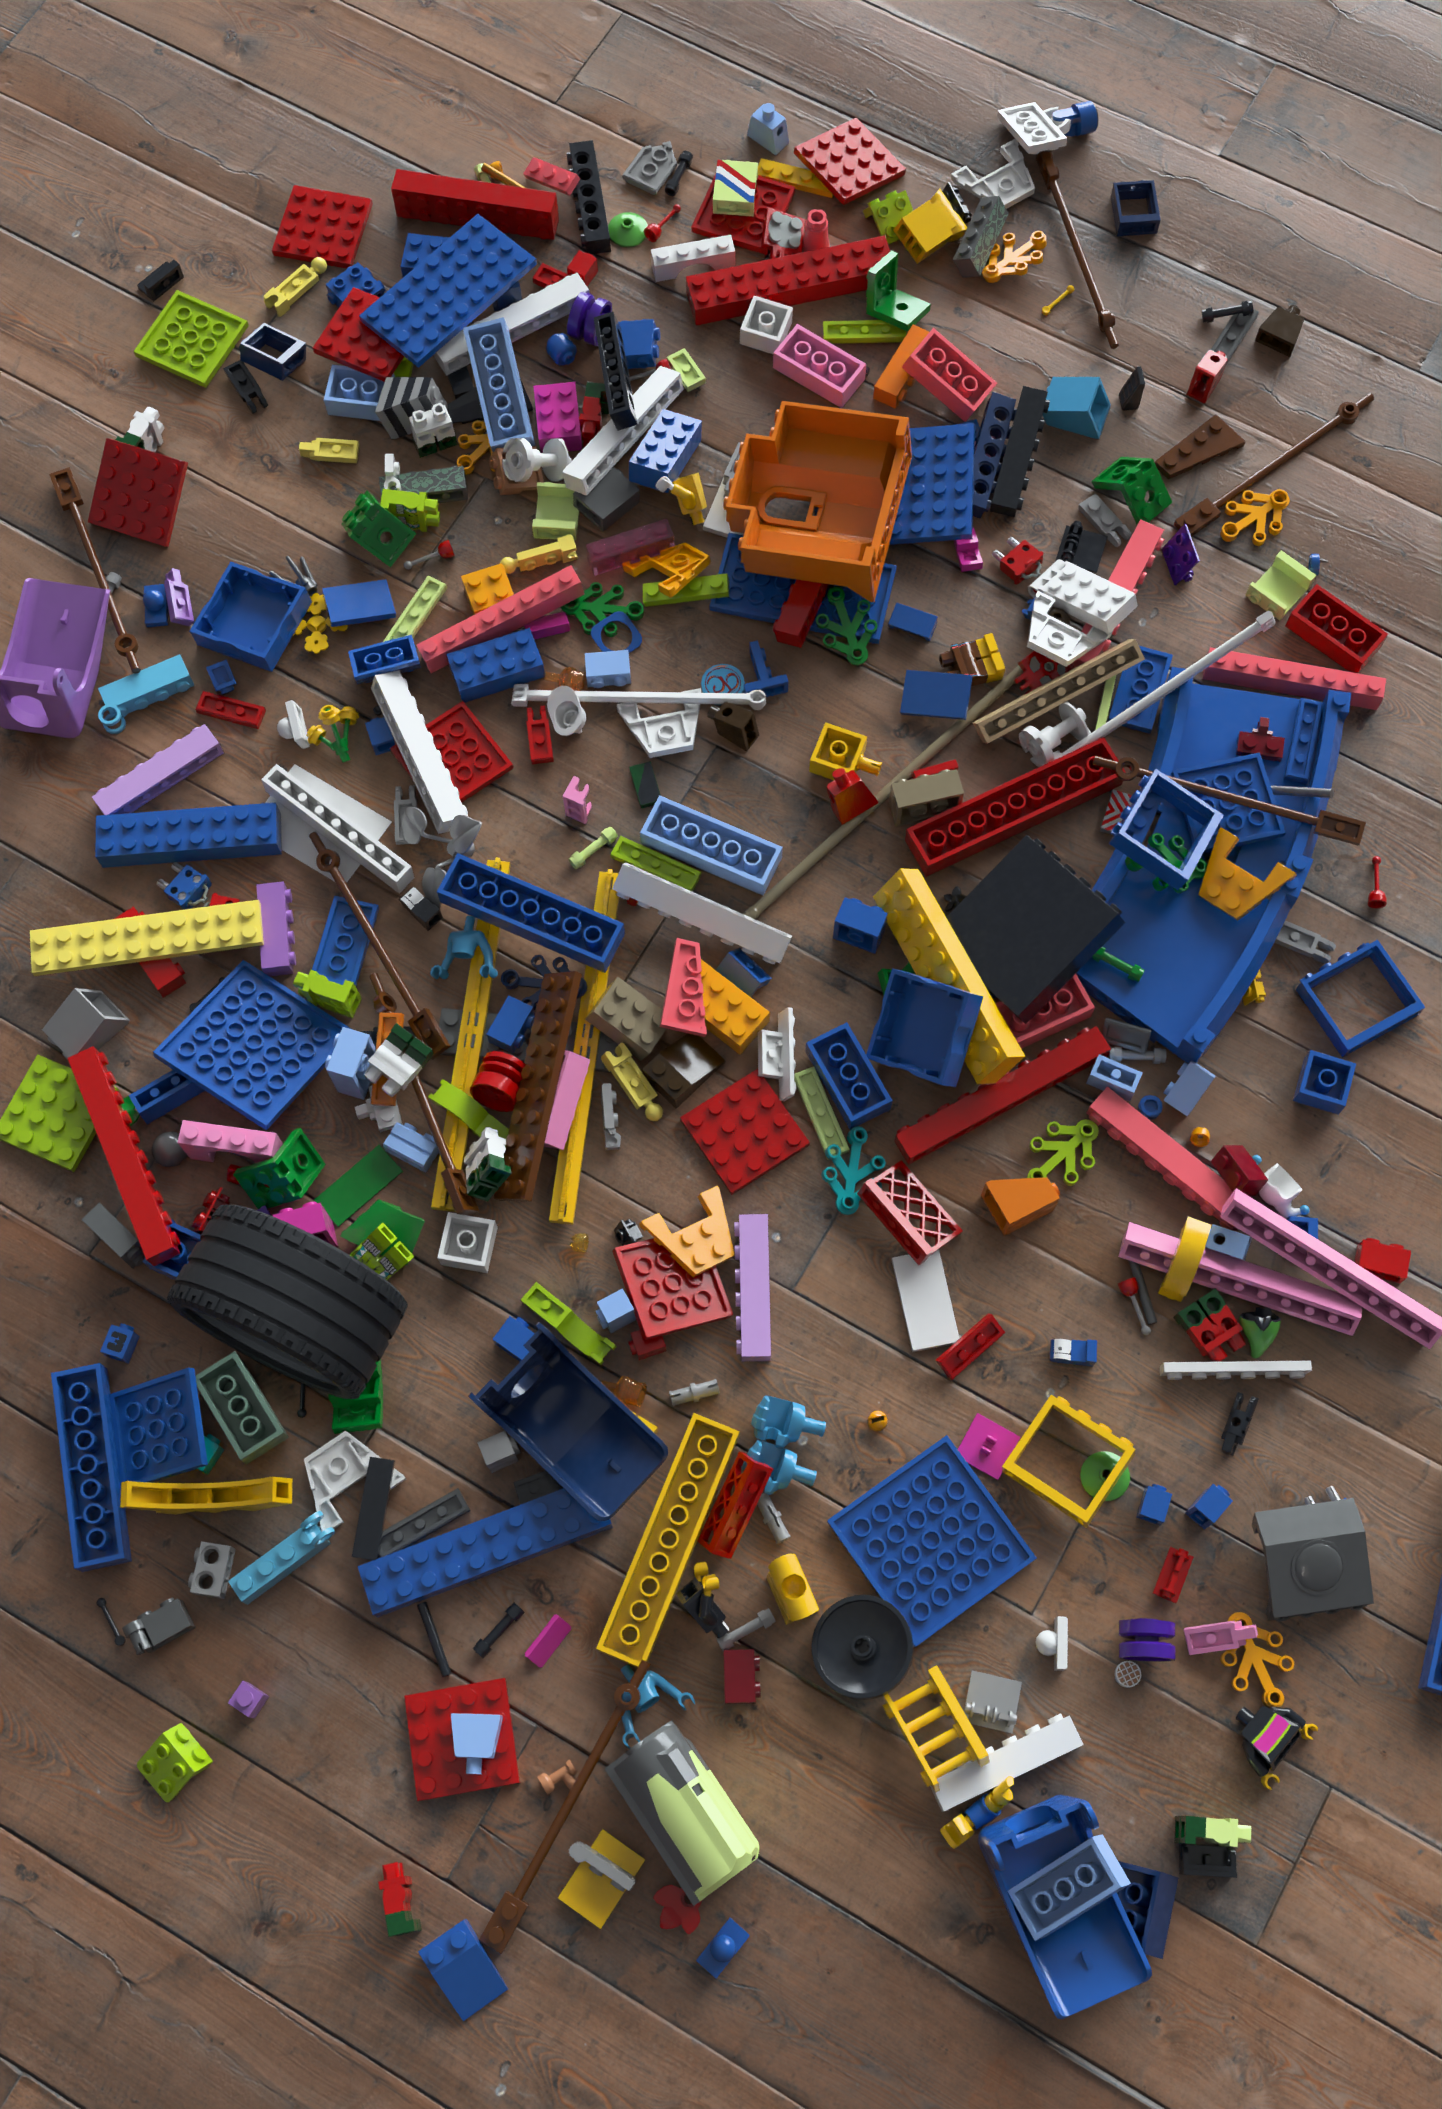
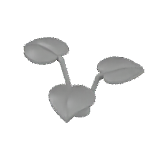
M408 807L402 819L404 839L409 844H418L422 836L448 843L447 851L453 856V858L436 865L435 869L432 867L427 868L422 879L425 897L432 904L434 903L438 908H441L437 890L446 875V872L441 868L452 863L457 853L466 857H471L474 854L475 847L473 842L478 835L482 822L466 815H457L450 825V835L453 839H447L426 834L424 832L427 827L425 814L416 807Z

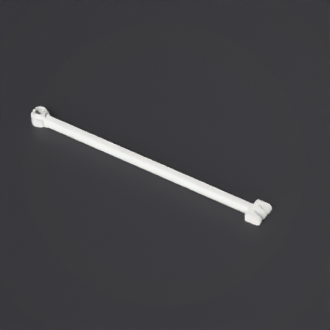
M1266 611L1257 617L1255 623L1063 753H1060V751L1053 752L1054 760L1107 736L1260 631L1265 632L1273 627L1275 619L1272 612Z
M515 684L511 704L516 707H527L528 701H548V697L553 690H529L528 684ZM753 690L746 694L575 691L579 702L724 704V702L728 701L736 705H750L754 710H761L766 704V695L761 690Z

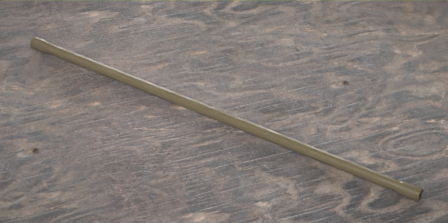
M1018 665L968 710L966 720H957L875 795L879 802L878 804L841 825L760 900L742 914L756 920L765 909L890 797L891 784L900 779L909 780L913 776V771L921 769L1015 684L1014 679L1023 673L1020 666Z

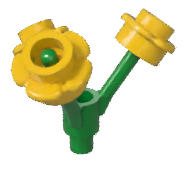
M326 705L321 708L318 718L322 720L324 725L331 726L336 741L332 743L325 738L326 731L322 729V725H317L316 727L313 725L306 734L308 743L318 746L323 742L335 751L337 756H340L342 763L351 760L348 754L349 725L356 724L359 714L352 707H343L342 710L333 707V705ZM338 721L345 724L342 739L335 725Z

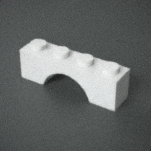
M731 235L651 249V263L655 281L675 279L681 270L693 264H707L713 267L714 270L734 267L735 248Z

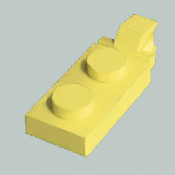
M316 438L312 443L300 442L299 452L300 456L308 457L315 461L357 463L359 441Z

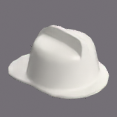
M568 686L555 688L548 697L547 702L548 712L555 731L562 736L582 733V728L586 722V713L581 707L575 691Z

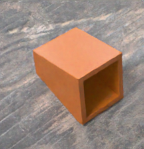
M1048 1177L991 1180L985 1183L981 1193L983 1201L1004 1236L1051 1213L1060 1199L1058 1187L1055 1183H1051Z

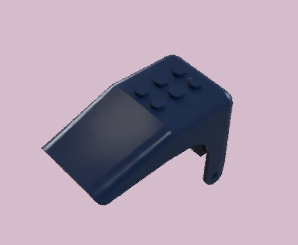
M538 1322L536 1326L539 1330L523 1345L529 1351L523 1360L499 1385L491 1379L476 1395L471 1392L468 1397L515 1439L592 1517L598 1521H607L626 1504L663 1464L668 1456V1447L648 1426L593 1376L547 1328Z

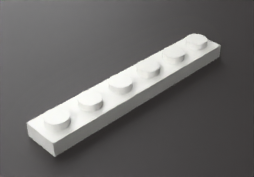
M1311 1361L1164 1362L1160 1366V1376H1167L1168 1380H1180L1182 1376H1192L1194 1380L1207 1379V1376L1216 1375V1379H1230L1231 1375H1241V1379H1254L1256 1375H1265L1266 1379L1280 1378V1375H1289L1290 1378L1297 1379L1304 1378V1374L1312 1371Z

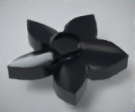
M958 886L953 889L952 894L944 895L945 900L949 901L945 908L946 912L951 911L953 908L955 909L966 897Z

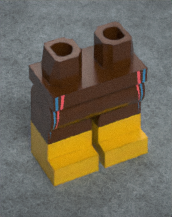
M992 633L986 634L982 639L952 644L950 651L941 653L939 656L942 668L953 667V670L946 673L972 675L971 686L1002 680L1006 669Z

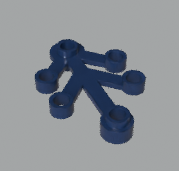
M535 955L532 958V966L539 970L543 977L544 974L551 973L542 955ZM557 957L553 960L552 965L557 972H570L568 963L563 957ZM538 960H542L540 965H536ZM563 962V965L558 968V963ZM513 969L504 971L501 975V982L507 989L512 990L519 986L540 988L536 993L522 1000L526 1004L532 1002L531 1006L535 1010L543 979L521 977ZM582 977L577 999L581 998L587 991V983ZM511 979H515L513 983L509 984Z

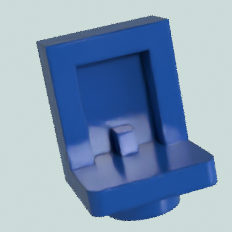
M227 659L206 667L216 692L221 691L222 694H226L234 690L233 686L237 685Z

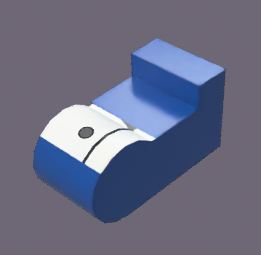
M1066 1339L1050 1340V1361L1093 1367L1097 1362V1340L1070 1341Z

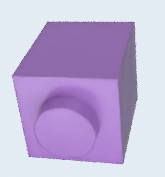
M242 1681L228 1704L247 1717L255 1719L269 1696L249 1682Z

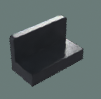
M172 260L170 263L166 261L137 285L138 289L153 302L184 278L180 264L175 260Z

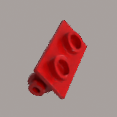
M1173 1547L1169 1548L1153 1594L1175 1604L1177 1603L1194 1558L1188 1554V1551L1181 1548L1179 1550Z

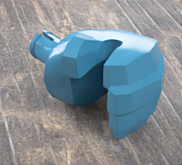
M772 1396L763 1397L760 1404L757 1405L751 1421V1425L754 1427V1436L757 1439L764 1441L766 1439H773L776 1441V1447L783 1449L791 1442H797L801 1432L822 1437L826 1428L825 1421L805 1417V1406Z
M757 1440L747 1453L755 1461L767 1464L773 1468L764 1488V1493L768 1495L773 1494L779 1489H786L792 1479L809 1486L814 1484L817 1472L796 1465L797 1454L786 1448L780 1449L774 1444ZM745 1461L742 1465L743 1470H745L747 1465Z

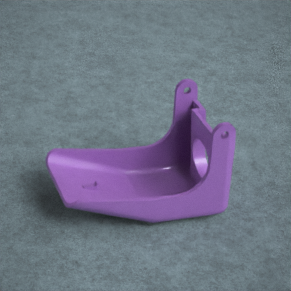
M28 578L24 581L9 645L0 670L1 727L63 738H75L80 735L99 673L110 596L109 589Z

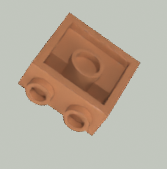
M496 448L489 458L490 468L494 469L496 474L494 477V487L499 489L500 495L520 494L526 490H537V482L544 483L541 467L538 471H533L530 478L525 482H515V480L508 479L502 464V459H506V452H503L504 448Z

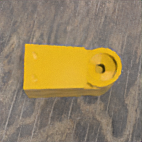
M939 189L930 200L903 217L893 231L918 264L947 242L963 237L968 227L953 210L949 200Z
M795 1554L783 1555L769 1564V1572L766 1578L786 1625L808 1617L819 1610Z

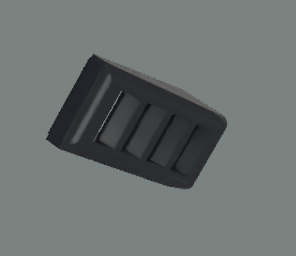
M1141 366L1135 368L1119 393L1121 409L1123 411L1139 408L1145 387Z

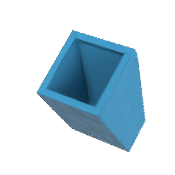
M1053 377L1050 386L1046 390L1048 391L1047 400H1050L1048 412H1043L1042 415L1046 424L1099 439L1111 406L1100 377Z

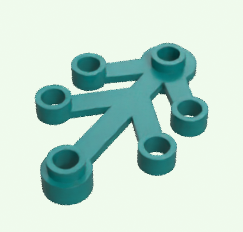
M860 1126L852 1128L847 1134V1140L852 1145L848 1166L840 1156L841 1149L838 1145L832 1144L825 1150L826 1157L832 1160L846 1181L844 1189L836 1179L837 1171L833 1167H827L821 1173L822 1179L828 1182L837 1196L836 1208L844 1215L855 1213L859 1207L861 1198L857 1194L859 1190L854 1193L855 1184L873 1171L881 1170L886 1163L882 1156L877 1155L870 1160V1163L858 1170L861 1147L868 1138L866 1130ZM856 1132L861 1133L862 1139L856 1137ZM830 1149H834L836 1151V1156H833L830 1153ZM875 1160H879V1161H880V1163H881L880 1167H878V1166L875 1165V1163H874ZM826 1171H830L833 1177H827ZM881 1182L877 1183V1185H878V1186L880 1187V1189H881V1188H882V1183H881ZM845 1199L851 1201V1206L845 1204Z

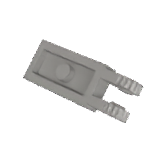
M1096 493L1079 504L1078 510L1101 535L1108 536V541L1114 547L1121 545V539L1115 531L1125 540L1131 538L1132 535L1127 526L1122 524L1119 518Z
M415 785L409 786L410 799L402 800L403 791L401 786L395 787L394 820L396 845L409 844L402 834V819L406 808H418Z
M1288 921L1284 922L1274 942L1307 957H1312L1321 963H1329L1331 957L1329 954L1317 950L1316 946L1326 951H1334L1336 948L1334 942Z
M577 1841L568 1849L570 1856L578 1863L586 1861L590 1864L589 1869L601 1877L605 1874L611 1878V1884L620 1891L624 1892L625 1889L630 1891L637 1882L636 1877L587 1844H584V1842Z

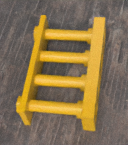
M937 1665L928 1670L930 1679L927 1680V1684L895 1702L892 1701L889 1694L884 1695L885 1704L882 1705L888 1718L895 1719L923 1770L920 1775L927 1787L932 1786L935 1793L940 1791L938 1778L972 1760L974 1762L977 1760L980 1767L990 1763L989 1754ZM931 1693L934 1695L939 1694L942 1699L940 1706L905 1724L899 1713L900 1710ZM944 1715L947 1717L951 1715L955 1722L952 1725V1729L918 1747L911 1735L913 1732ZM964 1737L968 1744L965 1747L966 1751L932 1770L930 1769L924 1758L925 1755L956 1738L961 1739Z

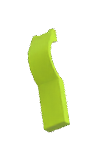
M444 1079L440 1081L441 1087L436 1093L428 1096V1099L437 1106L447 1109L462 1120L479 1138H481V1132L485 1127L497 1130L498 1137L507 1138L509 1129L491 1116L472 1097Z
M537 1282L522 1297L521 1302L596 1363L602 1365L604 1362L603 1358L607 1353L617 1347L608 1338L599 1335L591 1329L569 1307Z

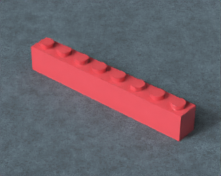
M1140 519L1108 581L1137 595L1138 589L1136 587L1138 584H1143L1147 575L1145 572L1146 568H1151L1156 558L1153 555L1155 550L1160 551L1165 539L1162 538L1164 529ZM1086 623L1081 632L1088 634L1092 625ZM1120 623L1114 628L1112 635L1115 636L1117 634ZM1110 638L1072 663L1073 666L1077 667L1107 651L1112 642L1109 640Z
M572 565L422 641L416 646L430 673H433L449 665L446 654L505 636L585 595L581 581Z
M1210 647V649H1209V651H1208V654H1209L1210 652H1212L1213 650H1215L1216 648H1211V647ZM1234 651L1229 652L1204 669L1202 676L1203 680L1322 701L1328 690L1351 693L1350 706L1377 710L1381 704L1386 684V678Z
M1107 1086L1090 1105L1086 1113L1089 1115V1119L1096 1125L1104 1127L1111 1138L1117 1141L1120 1140L1125 1144L1126 1149L1131 1154L1138 1155L1145 1160L1144 1163L1147 1167L1161 1173L1163 1179L1168 1184L1175 1185L1182 1190V1194L1188 1200L1197 1202L1205 1214L1213 1215L1218 1219L1223 1228L1237 1232L1238 1228L1220 1218L1223 1205L1233 1193L1224 1179Z

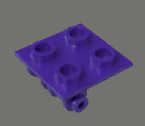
M1184 524L1161 549L1174 585H1177L1182 579L1185 582L1191 581L1194 575L1192 568L1200 561L1187 524Z

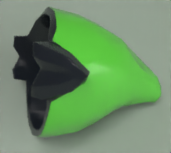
M1257 1307L1255 1312H1245L1239 1317L1243 1333L1250 1343L1252 1358H1259L1269 1348L1280 1329L1281 1318L1272 1313L1271 1308L1262 1309Z

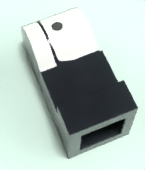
M414 887L399 899L404 908L427 931L443 918L441 910L426 897H423Z

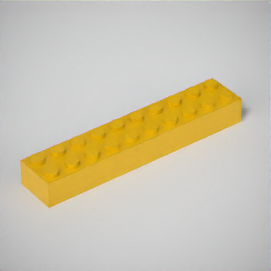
M900 868L873 898L878 907L888 913L887 923L916 975L984 996L964 1061L977 1084L996 1083L1019 1063L1025 1055L919 869Z
M693 1413L596 1648L597 1651L638 1668L642 1659L647 1662L649 1661L739 1439L740 1431Z

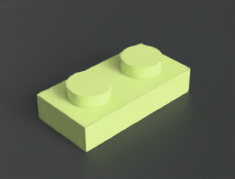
M685 348L667 357L671 369L681 373L682 383L687 392L706 383L705 376Z

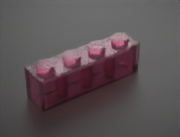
M666 518L586 544L587 559L594 576L623 567L622 563L630 561V564L639 562V557L645 555L650 557L660 555V550L675 546L674 535Z

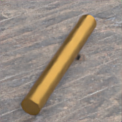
M483 163L481 170L508 186L525 188L490 165Z

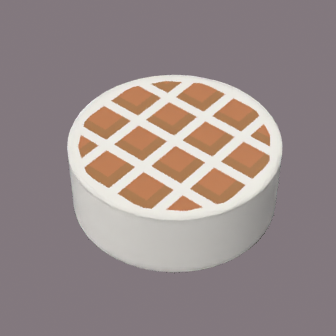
M1124 1661L1116 1667L1115 1679L1123 1687H1133L1141 1679V1670L1136 1663Z

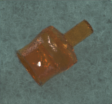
M567 667L560 674L545 672L544 680L556 682L558 687L568 686L574 691H583L586 672L579 671L573 667Z
M621 1376L617 1383L601 1381L624 1405H633L638 1408L642 1406L647 1391V1384L645 1382H638L626 1376Z

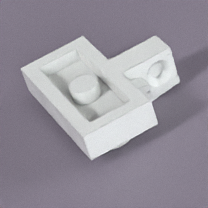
M369 1086L368 1088L371 1096L372 1086ZM369 1098L365 1104L355 1107L358 1119L370 1117L371 1120H377L380 1132L393 1129L397 1122L403 1125L397 1100L396 1106L371 1105V1098Z

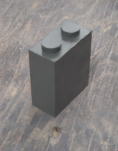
M614 467L587 496L576 491L573 493V506L602 532L640 502L639 487L635 483L630 482L619 469Z
M100 1203L81 1219L132 1269L143 1264L145 1255L139 1240Z

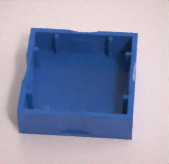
M230 561L216 585L213 596L203 607L189 632L198 646L272 672L310 607L312 600L303 586L280 578L265 576L257 570Z
M892 968L883 997L881 1014L874 1027L866 1056L875 1062L893 1068L905 1069L915 1076L934 1083L956 1087L984 996Z

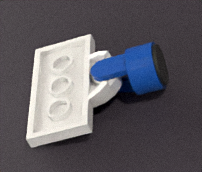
M1091 101L1073 104L1071 108L1062 110L1054 107L1042 111L1035 102L998 110V119L1028 154H1038L1040 151L1056 150L1059 147L1066 146V136L1094 133L1098 127L1097 108Z

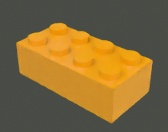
M701 959V981L703 984L706 1029L741 1055L756 1038L758 1032L763 1030L770 1022V1012Z

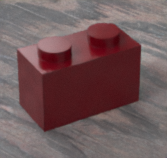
M1223 1145L1210 1161L1232 1192L1237 1188L1248 1196H1256L1268 1181V1178L1243 1145Z
M754 1649L724 1650L725 1704H756V1698H761L760 1682H755V1671H760V1656H754Z

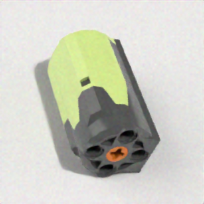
M672 1720L631 1747L605 1768L693 1906L758 1858V1841L693 1743L683 1736Z

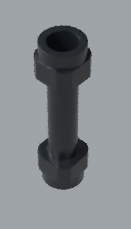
M685 150L680 154L678 158L679 165L672 179H669L666 183L665 193L667 195L675 196L677 194L680 179L685 169L689 168L692 163L693 155L691 152Z
M1248 300L1241 301V305L1215 310L1212 307L1202 310L1203 323L1214 322V318L1242 313L1243 316L1254 313L1253 302Z
M515 1602L505 1611L507 1614L484 1640L480 1638L472 1648L483 1659L491 1652L492 1649L490 1647L513 1621L517 1622L525 1613Z

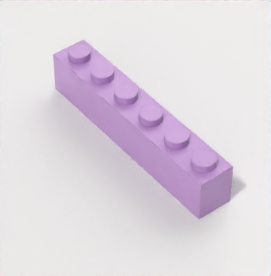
M204 724L201 727L194 728L190 734L182 739L174 741L165 750L157 752L145 763L137 765L128 774L118 777L111 785L101 788L92 798L103 815L132 813L224 752L217 739Z
M768 1214L739 1215V1222H734L735 1237H739V1245H735V1260H740V1269H735V1283H740V1292H736V1307H741V1316H736V1331L741 1330V1340H736L737 1354H741L742 1361H771Z

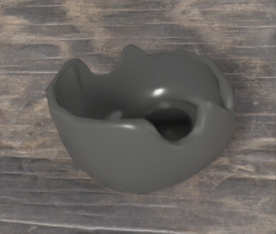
M174 1131L165 1132L154 1140L152 1155L157 1163L164 1167H174L180 1165L188 1157L177 1143L180 1133Z

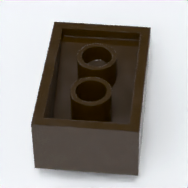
M688 1033L652 1059L643 1068V1075L677 1109L726 1061L700 1036Z

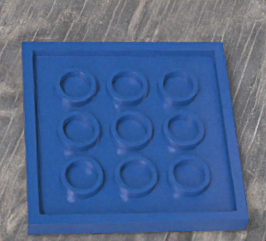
M1260 753L1172 770L1171 776L1277 806ZM1191 792L1224 815L1203 853L1212 852L1220 827L1239 838L1235 847L1284 837L1286 834L1281 816ZM1183 812L1193 843L1203 825Z
M188 1367L109 1394L120 1482L153 1483L208 1465L194 1368Z

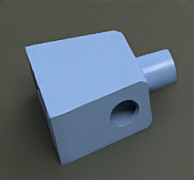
M763 104L752 114L747 136L774 155H777L789 144L786 119L775 111L773 104Z
M1213 1224L1205 1247L1245 1261L1252 1238ZM1217 1236L1225 1237V1242L1222 1245L1215 1243Z
M451 1713L455 1757L467 1758L466 1774H481L482 1758L494 1759L503 1721L502 1715Z

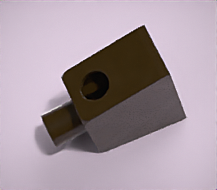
M1296 305L1289 306L1288 310L1277 307L1259 327L1255 341L1291 357L1304 322V318L1299 316L1300 308Z
M728 701L724 702L720 709L716 706H712L709 709L707 717L714 720L717 733L741 749L748 751L759 737L754 712Z

